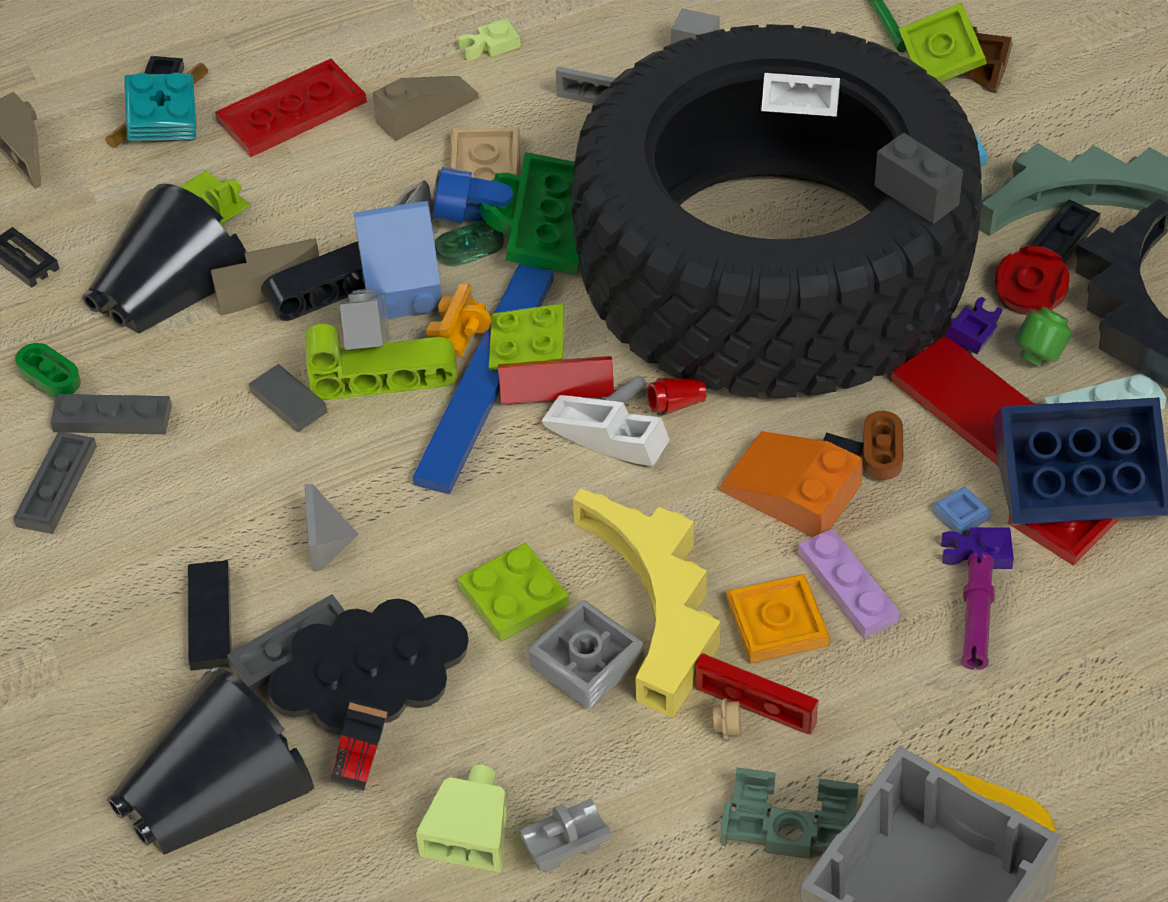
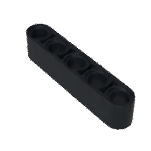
M358 241L268 277L262 285L261 292L276 316L282 321H290L346 299L348 294L353 293L352 291L365 289Z

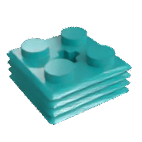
M138 73L124 76L126 128L129 141L196 139V111L192 74Z

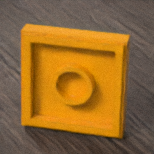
M805 574L727 591V602L750 664L830 645L829 633Z

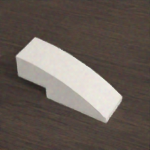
M559 395L542 420L546 428L585 448L623 461L652 467L670 441L661 417L628 414L624 402Z

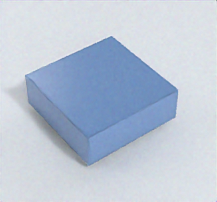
M965 486L935 503L933 513L951 531L962 535L968 533L970 527H978L988 521L991 513Z

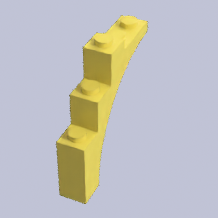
M580 488L573 497L574 524L600 537L620 553L639 576L651 601L655 618V629L649 653L636 676V702L674 718L695 685L696 662L702 653L713 657L720 647L721 621L715 619L707 612L696 611L707 595V570L692 561H684L694 546V521L681 513L671 512L659 506L653 515L649 517L638 509L625 507L609 500L602 494H595Z

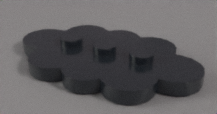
M399 598L390 599L379 604L373 613L357 608L346 610L335 619L332 626L321 623L312 624L302 628L295 635L291 645L292 661L276 668L270 676L267 685L269 702L277 712L284 716L295 718L313 714L314 719L321 728L334 734H342L350 700L388 710L385 723H390L400 717L406 705L416 708L429 707L440 700L444 695L447 685L446 669L459 664L466 656L469 642L467 630L459 620L452 616L435 615L424 618L422 612L415 604Z

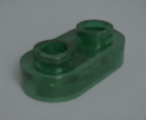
M484 220L445 232L435 241L437 247L436 258L445 266L455 267L492 255L502 249L504 234L490 227Z

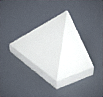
M764 73L761 111L837 117L840 78Z

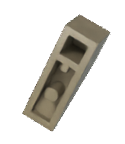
M460 76L400 78L373 92L376 123L395 141L479 98L478 92Z
M12 92L0 98V151L36 189L41 186L38 135L34 121L37 120V115L28 101L23 102L15 92Z

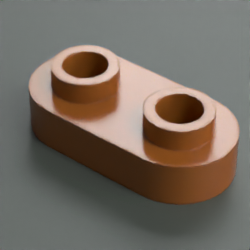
M875 411L869 414L864 421L863 467L866 473L873 478L880 480L892 479L900 474L903 466V423L892 412Z

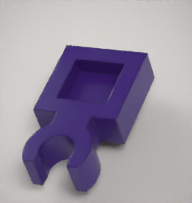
M983 297L976 300L972 310L965 306L950 324L945 335L961 347L977 355L993 336L998 326L996 324L1002 314V308L1000 307L996 308L994 312L985 310L982 306L986 299Z
M970 527L968 537H964L962 534L954 531L942 533L941 547L955 548L943 550V564H959L963 560H968V557L975 553H978V563H981L982 553L993 557V569L1013 568L1014 555L1010 527Z

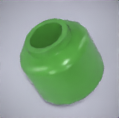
M1042 307L1040 311H1030L1015 336L1017 345L1023 349L1020 356L1039 366L1043 360L1048 362L1057 361L1072 335L1071 329L1067 326L1069 320L1046 307Z

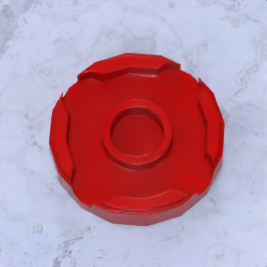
M1026 246L1020 248L1019 252H1015L1012 255L1009 253L1005 256L996 269L995 288L1000 301L1008 309L1021 315H1027L1032 310L1040 311L1042 307L1053 310L1063 302L1069 291L1070 273L1068 267H1066L1062 258L1056 252L1045 247Z

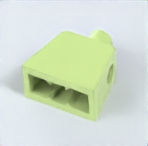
M474 765L471 767L468 780L449 777L443 781L416 833L420 857L501 872L507 823L506 790L500 786L493 785L496 772L492 768L485 765Z

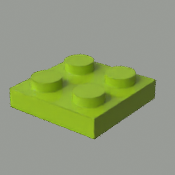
M962 2L898 28L911 61L927 70V74L935 77L940 83L987 64Z
M527 542L457 578L458 588L500 642L570 605L568 593Z

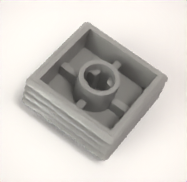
M582 600L528 648L530 656L529 665L580 704L590 709L643 661V641L593 605Z

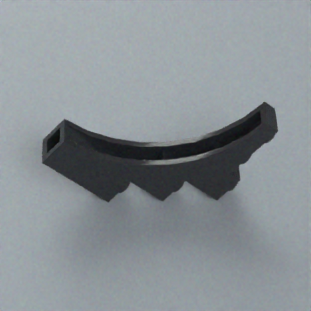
M1158 199L1147 208L1141 209L1133 219L1125 225L1119 226L1113 233L1101 227L1089 237L1083 238L1076 248V273L1090 280L1087 287V310L1102 318L1099 325V349L1168 388V319L1158 310L1148 295L1140 274L1141 265L1149 251L1168 232V203Z

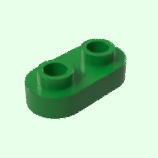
M31 343L22 347L17 352L15 361L20 375L49 396L57 398V394H73L80 387L81 379L77 366L48 345Z

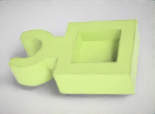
M507 18L478 27L477 35L465 34L458 38L460 51L465 50L467 61L479 58L484 52L493 57L521 48L520 36Z

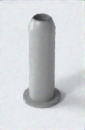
M636 376L608 398L601 397L600 400L624 402L625 404L644 389L646 381L643 377Z

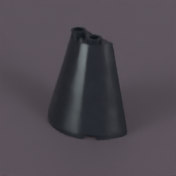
M158 184L153 189L147 191L141 199L88 291L82 296V299L90 310L94 312L99 311L102 314L109 311L110 317L117 325L121 327L126 326L140 334L215 293L211 270L246 263V249L236 233L229 236L225 228L219 223L223 217L203 199L182 187L172 184Z
M213 667L204 673L116 787L112 795L107 797V801L112 810L121 819L127 815L130 820L132 818L136 820L132 827L145 845L148 846L153 843L165 855L303 796L314 789V784L298 749L293 748L289 751L287 739L281 734L285 729L265 703L233 673L221 667L217 670Z

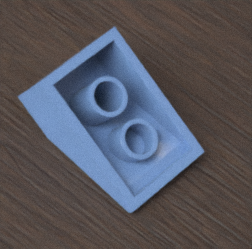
M428 201L354 212L364 288L375 289V295L385 294L388 319L438 311V304L442 294Z

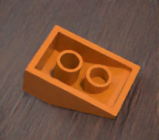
M761 431L721 484L720 491L814 537L832 528L861 487L862 458L828 441Z

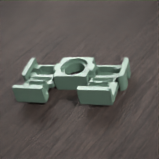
M737 767L733 799L724 806L720 829V843L725 847L727 839L765 844L766 853L809 859L810 851L825 852L836 835L844 830L855 817L859 784L819 779L817 801H822L821 811L815 810V813L775 808L772 807V804L767 803L768 794H774L776 773ZM785 825H793L798 827L803 834L799 839L788 841L778 834V830Z

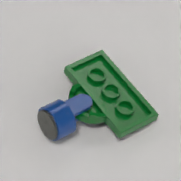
M525 152L520 176L508 172L495 173V178L491 181L472 177V172L443 166L441 170L438 169L430 208V215L433 216V220L459 225L463 224V220L472 222L485 221L486 224L496 231L510 235L505 261L575 275L577 273L579 262L572 219L574 161Z

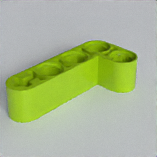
M316 324L309 327L305 332L306 366L311 392L322 400L440 388L451 385L458 376L454 344L444 337L387 342L383 346L345 350V347L341 348L339 333L332 325Z

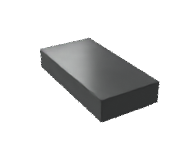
M279 364L249 383L251 393L297 432L327 413L326 403Z

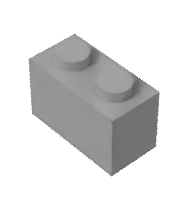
M375 289L352 291V294H348L349 298L340 304L345 350L383 346L390 339L385 294L375 295Z

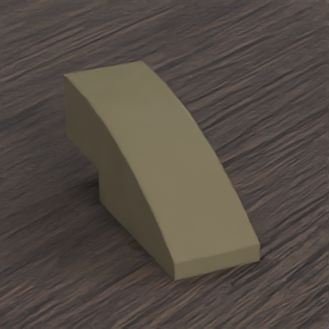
M316 238L246 252V263L211 270L221 316L267 302L261 292L264 281L275 273L318 257L319 251Z

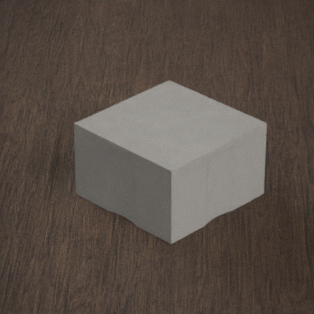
M899 745L866 792L862 805L854 819L844 830L836 835L802 883L801 902H1043L1054 885L1061 836L1007 805L987 799L973 792L955 776Z

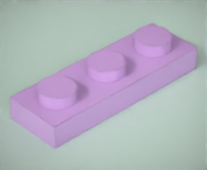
M833 528L799 543V556L863 638L899 622L900 611Z

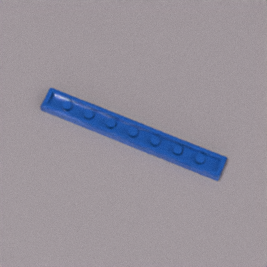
M519 264L495 313L541 307L554 281L553 271ZM491 325L485 331L413 475L415 486L447 494L451 493L500 392L498 370H489Z

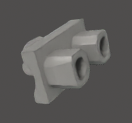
M591 798L568 809L563 804H560L552 809V816L520 830V837L539 871L545 873L560 867L562 861L579 853L587 855L598 850L601 843L612 839L609 827L600 817Z

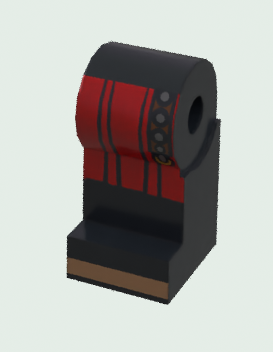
M350 700L339 741L331 783L362 791L365 790L385 726L388 710Z

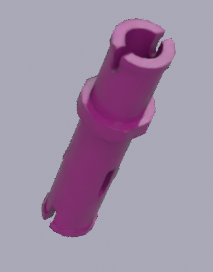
M978 553L968 557L967 584L963 587L966 611L961 663L964 667L974 670L975 659H978V670L986 668L989 663L991 604L995 601L994 586H992L994 559L985 553H982L981 563H978Z

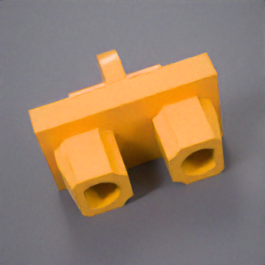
M469 283L459 284L454 296H442L438 304V312L443 321L430 322L426 330L428 338L444 337L452 341L456 357L463 356L471 336H474L475 333H484L489 329L492 322L490 314L486 311V305L480 302L477 303L472 298V288Z

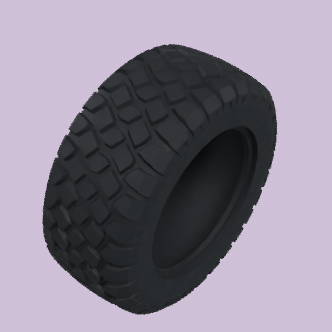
M767 24L766 27L749 25L731 27L730 31L719 29L698 34L694 40L693 38H686L663 47V50L652 52L634 63L633 68L626 69L610 83V88L603 90L592 105L591 113L587 114L580 131L573 169L572 219L579 268L590 301L600 319L606 321L607 328L621 343L629 344L630 351L647 363H659V370L679 379L691 377L693 380L703 382L706 388L715 391L725 387L729 388L730 394L757 397L758 393L761 392L766 393L769 398L797 397V392H803L806 396L836 392L837 386L848 389L872 381L873 376H883L904 364L905 360L913 358L930 345L932 338L937 337L950 321L964 292L965 283L968 280L976 251L980 227L978 220L981 215L982 206L981 161L973 127L968 122L967 115L958 101L950 95V91L935 77L927 74V70L910 59L899 56L897 52L875 42L868 41L866 43V39L836 31L834 34L829 29L810 26L794 28V25ZM764 73L840 78L837 117L761 111ZM903 133L963 170L959 205L934 224L875 187L877 151ZM780 175L809 179L837 188L859 201L870 213L849 226L823 235L795 239H766L721 230L694 217L680 205L696 193L724 181L749 176Z

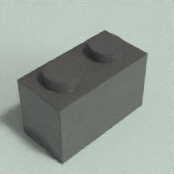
M905 133L877 151L875 187L932 224L959 205L963 170Z

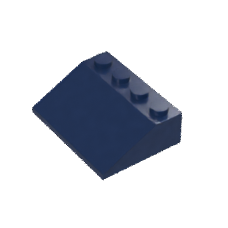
M1160 397L1003 406L994 415L993 426L996 455L1012 525L1168 516V464Z

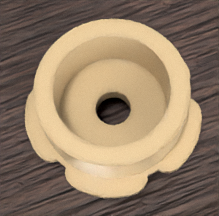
M724 698L721 701V706L713 707L714 731L722 732L723 738L726 741L729 740V736H741V709L739 701L727 702V698Z

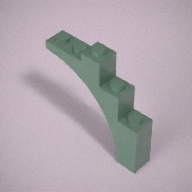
M1037 143L1026 153L1022 152L1017 156L1012 166L1014 174L1005 182L1003 187L993 195L990 194L984 198L981 206L979 230L991 236L1007 224L1032 213L1063 207L1069 199L1081 205L1117 206L1139 211L1147 208L1158 199L1168 203V157L1149 147L1138 157H1132L1126 164L1093 145L1082 155H1076L1070 162Z

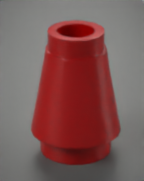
M657 378L655 382L648 384V404L653 413L660 412L662 415H667L699 402H704L706 400V387L703 382L693 379Z

